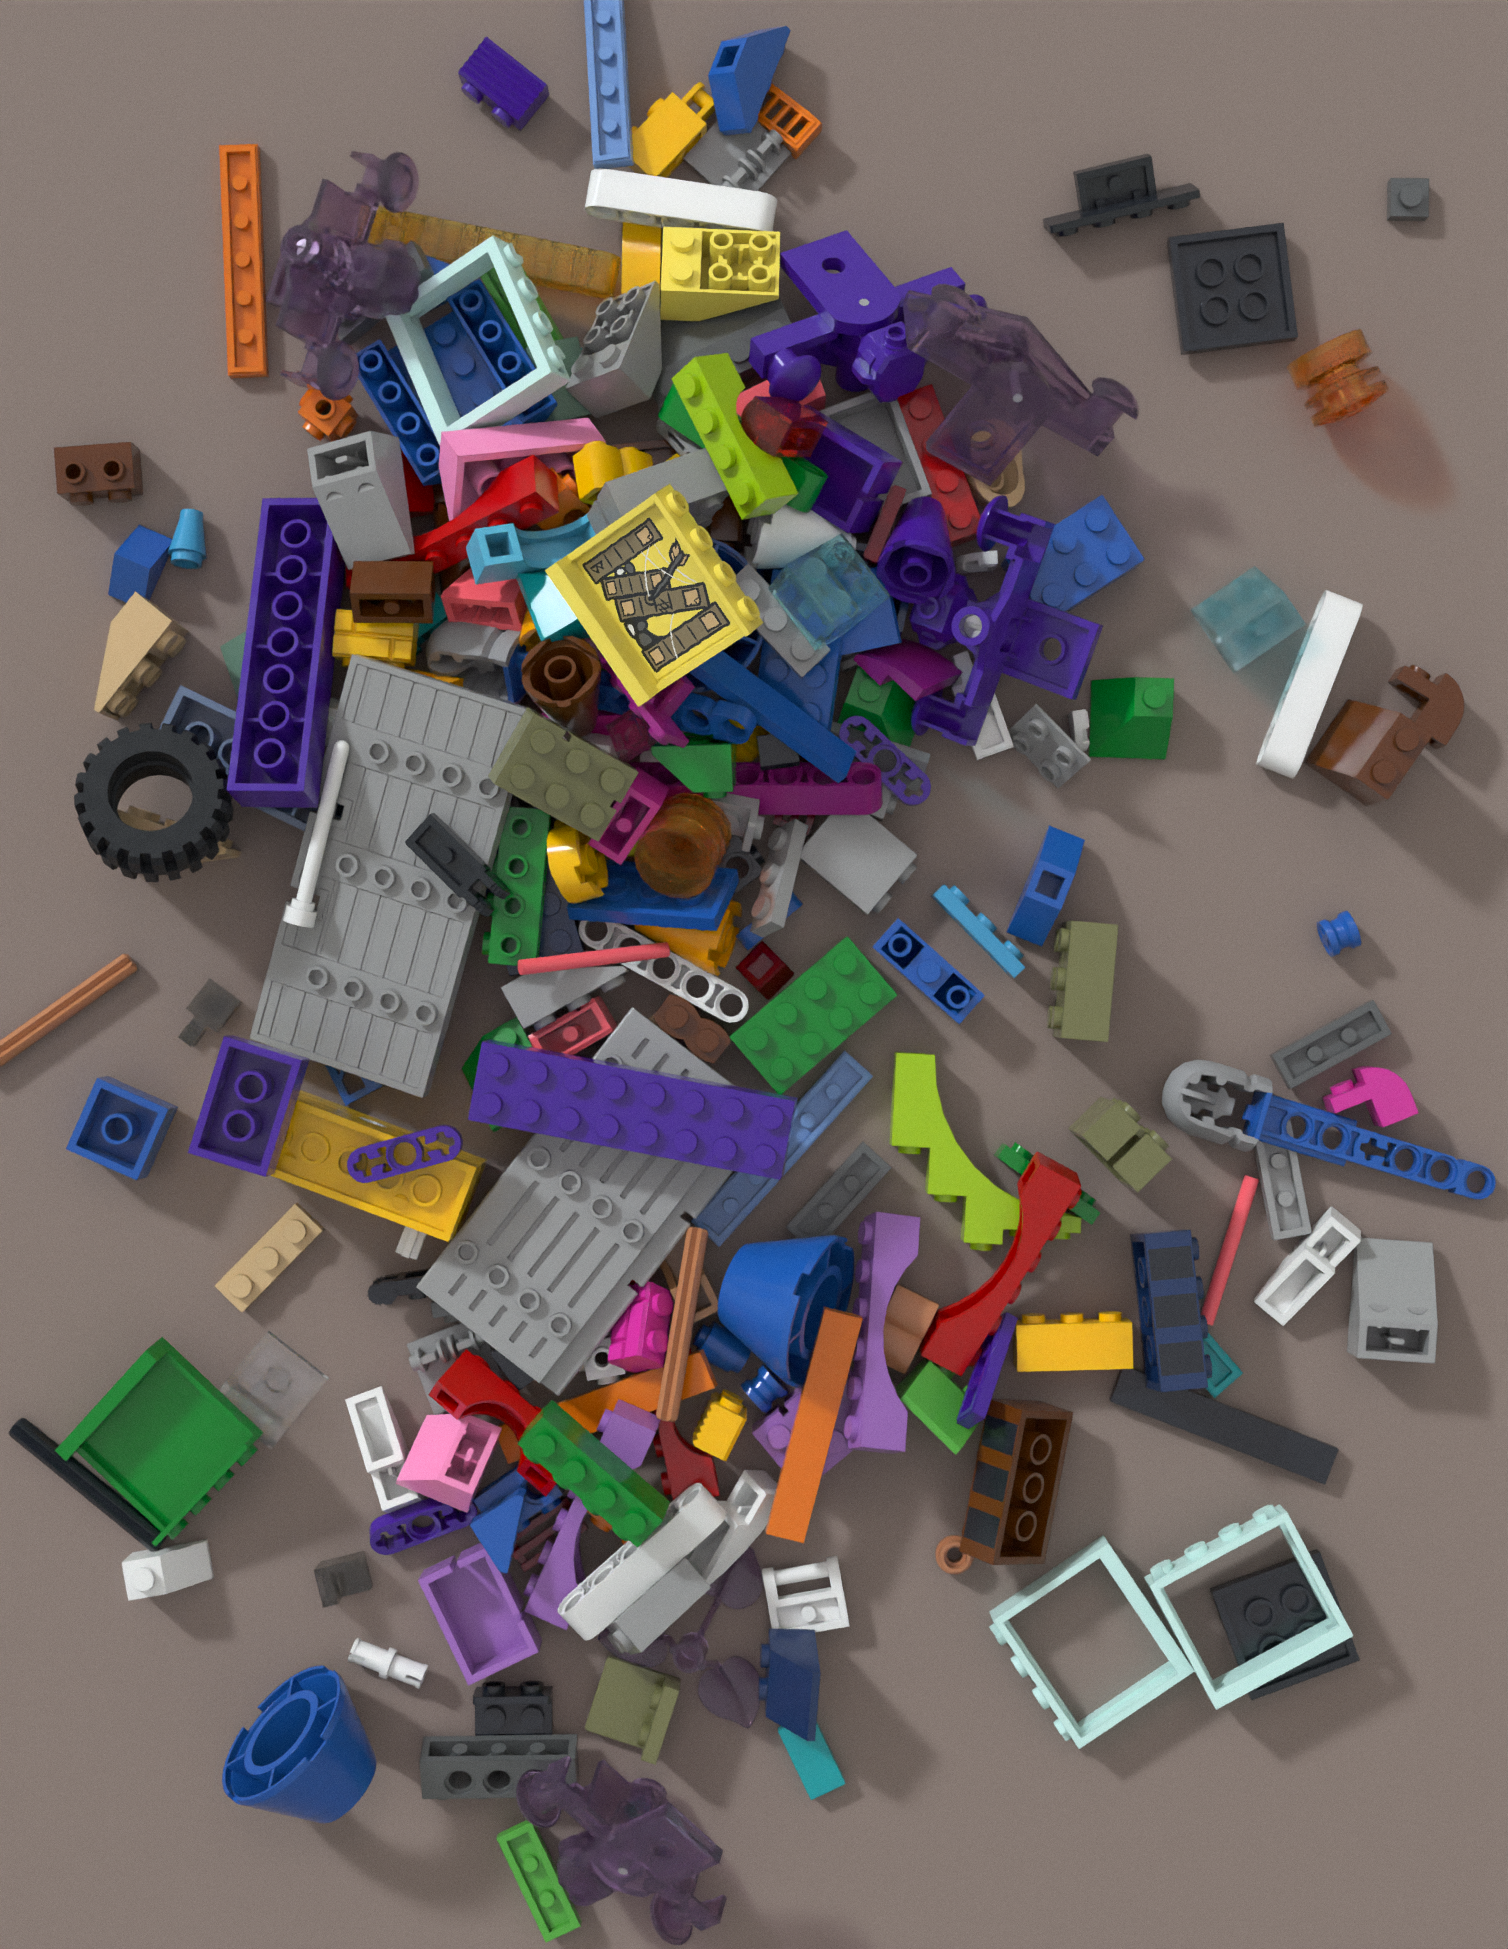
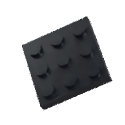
M1284 223L1168 238L1167 247L1181 355L1290 342L1298 338Z
M1318 1549L1312 1550L1309 1553L1342 1613L1321 1553ZM1295 1557L1209 1588L1238 1666L1327 1619ZM1352 1637L1248 1692L1250 1699L1254 1700L1360 1661Z

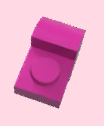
M1372 1066L1352 1068L1356 1084H1353L1351 1079L1340 1082L1330 1087L1331 1094L1322 1097L1326 1110L1332 1113H1338L1365 1102L1374 1126L1386 1127L1419 1113L1412 1094L1403 1079L1390 1070Z

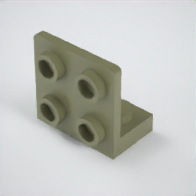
M608 1656L585 1724V1729L589 1732L642 1748L641 1760L656 1765L680 1691L681 1678L620 1658Z

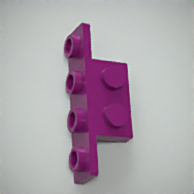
M585 638L584 640L596 650L601 668L607 670L611 678L609 681L612 686L628 697L631 701L629 703L630 709L649 724L648 732L663 745L672 743L684 748L689 740L671 719V716L695 688L687 676L684 675L638 707L593 640Z

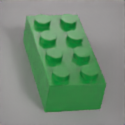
M846 936L729 1037L777 1094H782L893 1000L897 994L849 937Z

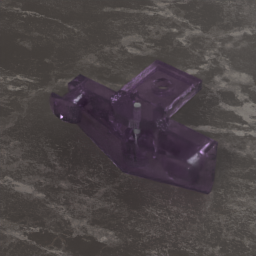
M938 284L932 287V295L909 290L905 295L903 314L907 348L972 385L926 441L927 452L983 483L991 486L1042 425L1098 457L1115 438L1113 425L1124 413L1134 419H1138L1140 409L1138 402L1126 386L1111 378L1098 377L1092 381L1094 392L1091 393L1028 317L977 306V303L966 292L948 284ZM979 431H986L991 434V437L983 442L971 439Z

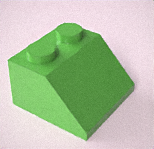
M924 1358L895 1388L899 1399L956 1455L979 1424L977 1423L970 1429L957 1424L956 1419L968 1385L962 1389L952 1379L955 1373Z

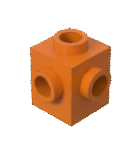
M322 382L316 389L311 387L299 402L301 408L298 414L305 421L302 428L320 442L324 437L330 442L346 438L353 430L356 418L359 416L350 404L353 398L336 384L332 389ZM328 404H331L330 412L326 415H321Z

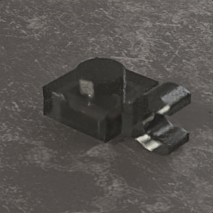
M210 978L186 1008L195 1016L178 1038L190 1047H195L206 1033L208 1027L219 1033L242 1004V1001Z

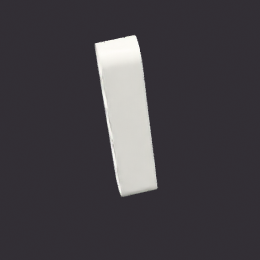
M599 168L592 170L590 173L584 210L587 214L600 219L659 228L682 227L773 231L777 199L773 195L759 191Z
M1325 590L1322 594L1256 762L1257 765L1292 779L1298 773L1359 620L1363 604Z
M581 920L579 925V935L582 941L595 950L620 948L621 943L627 938H635L641 945L655 943L621 923L605 922L608 929L606 937L601 941H592L587 935V926L590 922ZM671 951L669 958L675 964V971L667 979H661L654 973L653 966L657 959L621 963L723 1021L729 1023L737 1022L747 1014L749 1008L748 999L742 991L710 973L708 974ZM695 975L705 977L709 983L708 992L700 998L691 996L687 990L688 980ZM727 994H735L743 1002L742 1011L736 1016H727L720 1008L721 999Z
M701 1483L691 1485L669 1504L663 1522L638 1548L630 1541H627L563 1599L558 1607V1613L585 1641L594 1638L715 1531L724 1521L727 1514L726 1510Z

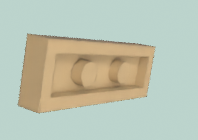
M299 1203L294 1204L223 1276L215 1287L241 1313L244 1312L325 1229Z

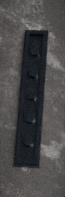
M1120 1369L1109 1397L1110 1402L1324 1485L1339 1450L1336 1446L1191 1390L1159 1392L1146 1388L1145 1372L1137 1369Z

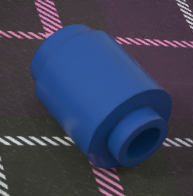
M715 1321L709 1327L703 1324L692 1343L697 1347L696 1351L704 1349L709 1363L727 1373L731 1370L738 1374L751 1353L726 1327Z

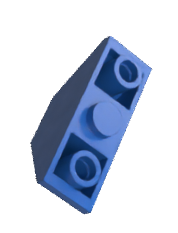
M787 26L762 29L721 41L708 78L719 130L724 136L752 132L758 120V114L766 93L771 87V80L778 62L785 50V44L791 31Z
M1050 825L1048 826L1006 933L1038 946H1043L1061 911L1076 874L1085 842L1084 839Z
M899 918L872 946L898 973L958 1024L965 1019L985 996Z

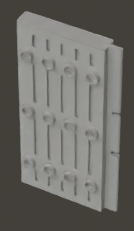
M633 1007L592 1058L733 1085ZM534 1133L416 1287L535 1381L541 1382L556 1395L560 1396L638 1295L628 1285L631 1280L638 1283L640 1287L645 1286L691 1226L690 1222L681 1218L684 1211L696 1219L732 1171Z

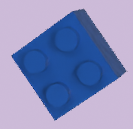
M110 1076L99 1077L94 1083L66 1149L132 1179L140 1180L146 1178L149 1175L178 1106Z

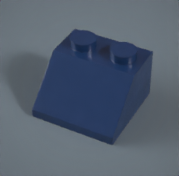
M769 1628L768 1644H761L760 1668H766L765 1677H758V1701H764L766 1718L806 1741H815L821 1675L815 1630Z

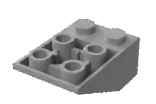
M656 281L641 287L635 286L627 293L617 297H608L596 309L595 314L597 316L591 330L584 337L582 352L572 365L571 381L568 382L565 388L596 419L646 401L652 396L662 371L659 284Z
M368 431L307 449L312 488L348 570H353L354 561H389L415 554L399 437Z
M626 966L586 967L522 975L504 985L501 989L523 1029L533 1026L535 1031H538L558 1019L556 1015L558 1011L567 1007L569 1012H572L590 1002L592 998L589 994L601 988L604 993H607L624 984L626 980L623 975L630 972V970Z
M1361 1237V1242L1354 1248L1347 1352L1356 1358L1435 1364L1438 1320L1433 1243Z

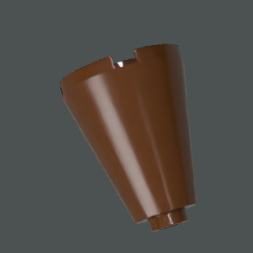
M563 636L564 640L551 642L550 638L543 640L528 652L522 662L521 672L524 690L549 719L558 723L564 730L567 728L581 737L586 736L595 728L598 717L601 663L596 650L585 640L574 636Z

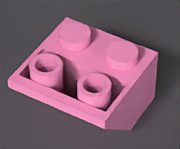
M451 1414L426 1415L396 1480V1484L468 1513L496 1450L502 1428L471 1415L457 1420Z

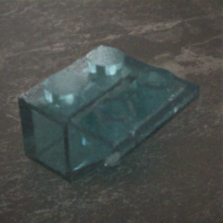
M843 533L786 564L768 588L815 651L843 636L890 596Z
M1256 566L1190 610L1233 673L1306 625L1284 591Z

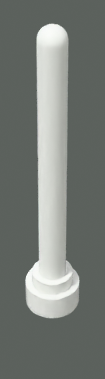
M339 740L334 744L297 897L292 898L291 904H286L283 921L297 926L313 928L317 911L314 910L315 903L312 902L349 753V744L344 740Z

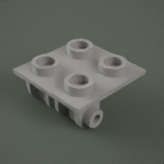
M716 121L683 159L712 185L758 191L792 153L781 144L783 138L774 129L768 132L758 122H756L751 133L724 136L719 130L718 121Z
M1037 704L1008 730L1014 748L1021 754L1026 755L1038 768L1042 777L1052 782L1057 788L1061 787L1091 760Z
M463 1323L456 1324L407 1344L411 1355L409 1357L410 1366L419 1375L434 1415L443 1413L446 1410L431 1398L429 1393L439 1378L466 1349L473 1355L482 1357L489 1364L491 1371L503 1380L497 1362L491 1356L492 1350L490 1345Z

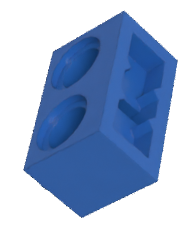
M516 1465L480 1490L474 1497L473 1502L480 1512H483L518 1488L527 1489L518 1530L519 1534L531 1524L528 1518L538 1511L545 1515L561 1504L560 1496L563 1495L565 1489L557 1484L546 1497L543 1494H535L529 1490L527 1480L517 1472L518 1465Z

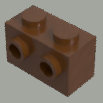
M132 442L54 447L57 494L70 501L71 505L94 504V499L108 498V501L112 503H125L132 501V496L143 495L140 449Z
M433 561L353 562L350 599L354 623H433L436 595Z

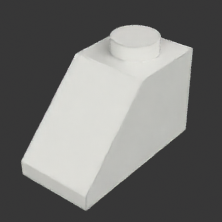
M208 1539L160 1547L154 1552L149 1550L132 1552L122 1562L128 1601L168 1594L214 1578Z

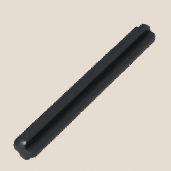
M26 1418L19 1419L9 1431L10 1437L149 1551H156L166 1540L167 1536L155 1547L152 1542L161 1532L142 1513L72 1456L65 1461L55 1452L59 1445Z

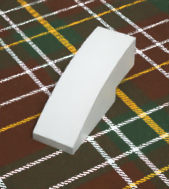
M1332 1206L1311 1227L1312 1233L1304 1235L1254 1298V1302L1282 1326L1335 1274V1267L1361 1242V1230Z
M380 1386L345 1399L367 1473L372 1476L382 1511L390 1513L425 1500L424 1495L396 1484V1480L408 1457L409 1450L384 1388Z
M764 1470L743 1471L727 1501H718L727 1513L724 1521L684 1557L709 1585L721 1576L747 1550L767 1525L777 1483Z

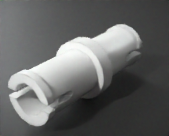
M358 1637L350 1651L352 1654L348 1657V1662H353L379 1672V1677L387 1679L389 1676L415 1686L417 1689H420L426 1676L425 1672H427L429 1667L427 1664L398 1655L397 1649L390 1647L389 1650L365 1642Z

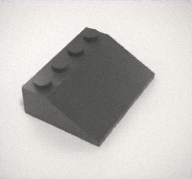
M780 296L778 300L702 321L660 320L662 371L652 393L659 410L673 384L671 378L694 357L728 353L742 382L758 375L749 363L751 338L792 324Z

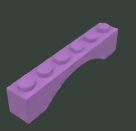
M875 1212L864 1217V1221L859 1226L858 1242L862 1244V1254L855 1270V1279L859 1283V1297L854 1301L852 1314L862 1316L863 1320L852 1358L854 1360L853 1376L849 1378L847 1385V1397L851 1400L850 1415L846 1418L844 1426L845 1438L849 1439L848 1449L888 1454L905 1452L908 1411L897 1396L888 1374L884 1355L883 1329L887 1306L894 1287L905 1269L918 1256L920 1217Z
M618 1399L613 1411L605 1409L596 1430L603 1433L600 1442L631 1469H635L641 1466L660 1420L657 1419L656 1415ZM571 1490L567 1494V1497L573 1499L569 1511L561 1508L552 1530L559 1532L554 1543L546 1541L537 1561L544 1565L539 1576L532 1573L523 1595L529 1597L524 1612L567 1630L569 1624L558 1613V1607L563 1599L586 1579L581 1560L580 1537L582 1522L587 1509L584 1507L582 1500Z

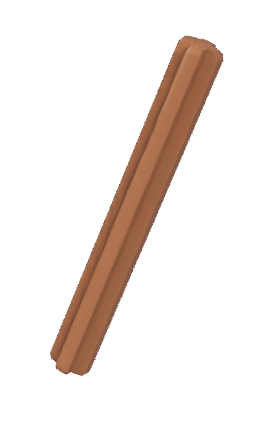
M128 954L120 955L0 1040V1067L136 972L137 966Z
M689 1227L686 1232L656 1412L657 1419L662 1421L675 1422L678 1419L708 1239V1231L703 1228Z

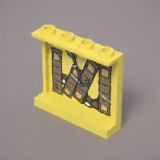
M671 484L651 495L644 502L545 570L638 707L742 637L748 636L763 624L759 617L760 612L756 603L749 596H745L736 582V575L727 562L720 559L712 547L713 542L709 533L702 526H698L689 512V505L680 492L674 490Z

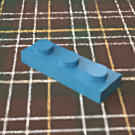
M944 884L931 895L1010 978H1015L1025 968L1020 962L1024 957L1023 954L1009 940L1002 944L995 937L993 932L997 928L982 913L976 917L966 907L970 902L969 899L955 885L948 889Z

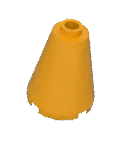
M730 900L717 931L635 925V930L656 943L667 942L671 952L708 974L719 976L721 973L718 966L726 967L736 944L737 938L735 936L739 933L740 928L734 927L733 922L734 916L742 917V906L739 902Z

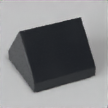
M774 735L757 736L756 746L761 771L800 766L799 754Z

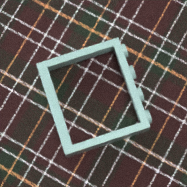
M491 236L383 310L439 445L441 442V432L502 426L571 381L563 363V359L566 357L562 350L555 345L550 332L553 331L552 324L546 314L540 310L536 301L538 297L537 289L532 281L526 277L521 266L524 263L523 257L516 253L512 243L508 244L495 236ZM492 268H495L537 368L460 418L419 318L445 301L449 296L457 293Z
M1280 1504L1275 1507L1273 1505H1266L1256 1510L1252 1514L1253 1519L1242 1525L1233 1523L1224 1527L1218 1532V1538L1206 1544L1204 1541H1200L1185 1549L1184 1556L1173 1562L1168 1559L1157 1563L1150 1569L1151 1574L1144 1577L1216 1710L1354 1636L1289 1514ZM1278 1526L1327 1619L1212 1680L1163 1587Z
M1104 1535L989 1611L994 1622L989 1628L1001 1646L1006 1643L1009 1644L1015 1653L1010 1658L1022 1678L1027 1675L1032 1678L1037 1686L1032 1690L1034 1696L1044 1710L1049 1707L1052 1708L1058 1717L1053 1722L1058 1732L1065 1741L1072 1738L1079 1749L1195 1672ZM1100 1558L1169 1661L1077 1722L1009 1619Z

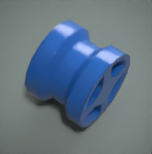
M1348 911L1338 913L1337 918L1334 920L1323 919L1317 922L1316 926L1320 940L1330 957L1339 955L1343 948L1361 946L1359 930Z
M764 1364L757 1369V1375L752 1380L746 1379L740 1384L748 1397L764 1413H767L772 1408L774 1400L783 1398L789 1393L779 1378Z

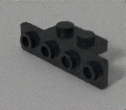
M1143 154L1073 171L1079 210L1044 218L1043 225L1050 233H1055L1057 237L1069 236L1077 233L1078 227L1093 224L1095 228L1106 227L1115 224V218L1130 215V218L1137 219L1152 215L1155 208L1167 206V209L1173 210L1187 207L1190 205V200L1200 198V190L1193 184L1188 183L1156 191L1152 156Z

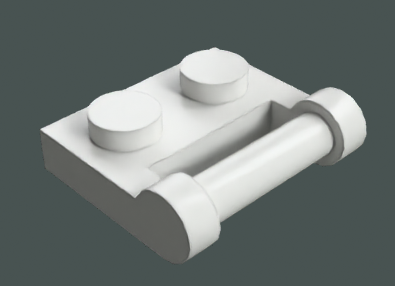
M837 1556L826 1557V1562L775 1571L773 1567L762 1569L772 1629L815 1630V1632L850 1626ZM824 1577L830 1578L831 1587L778 1596L777 1586Z

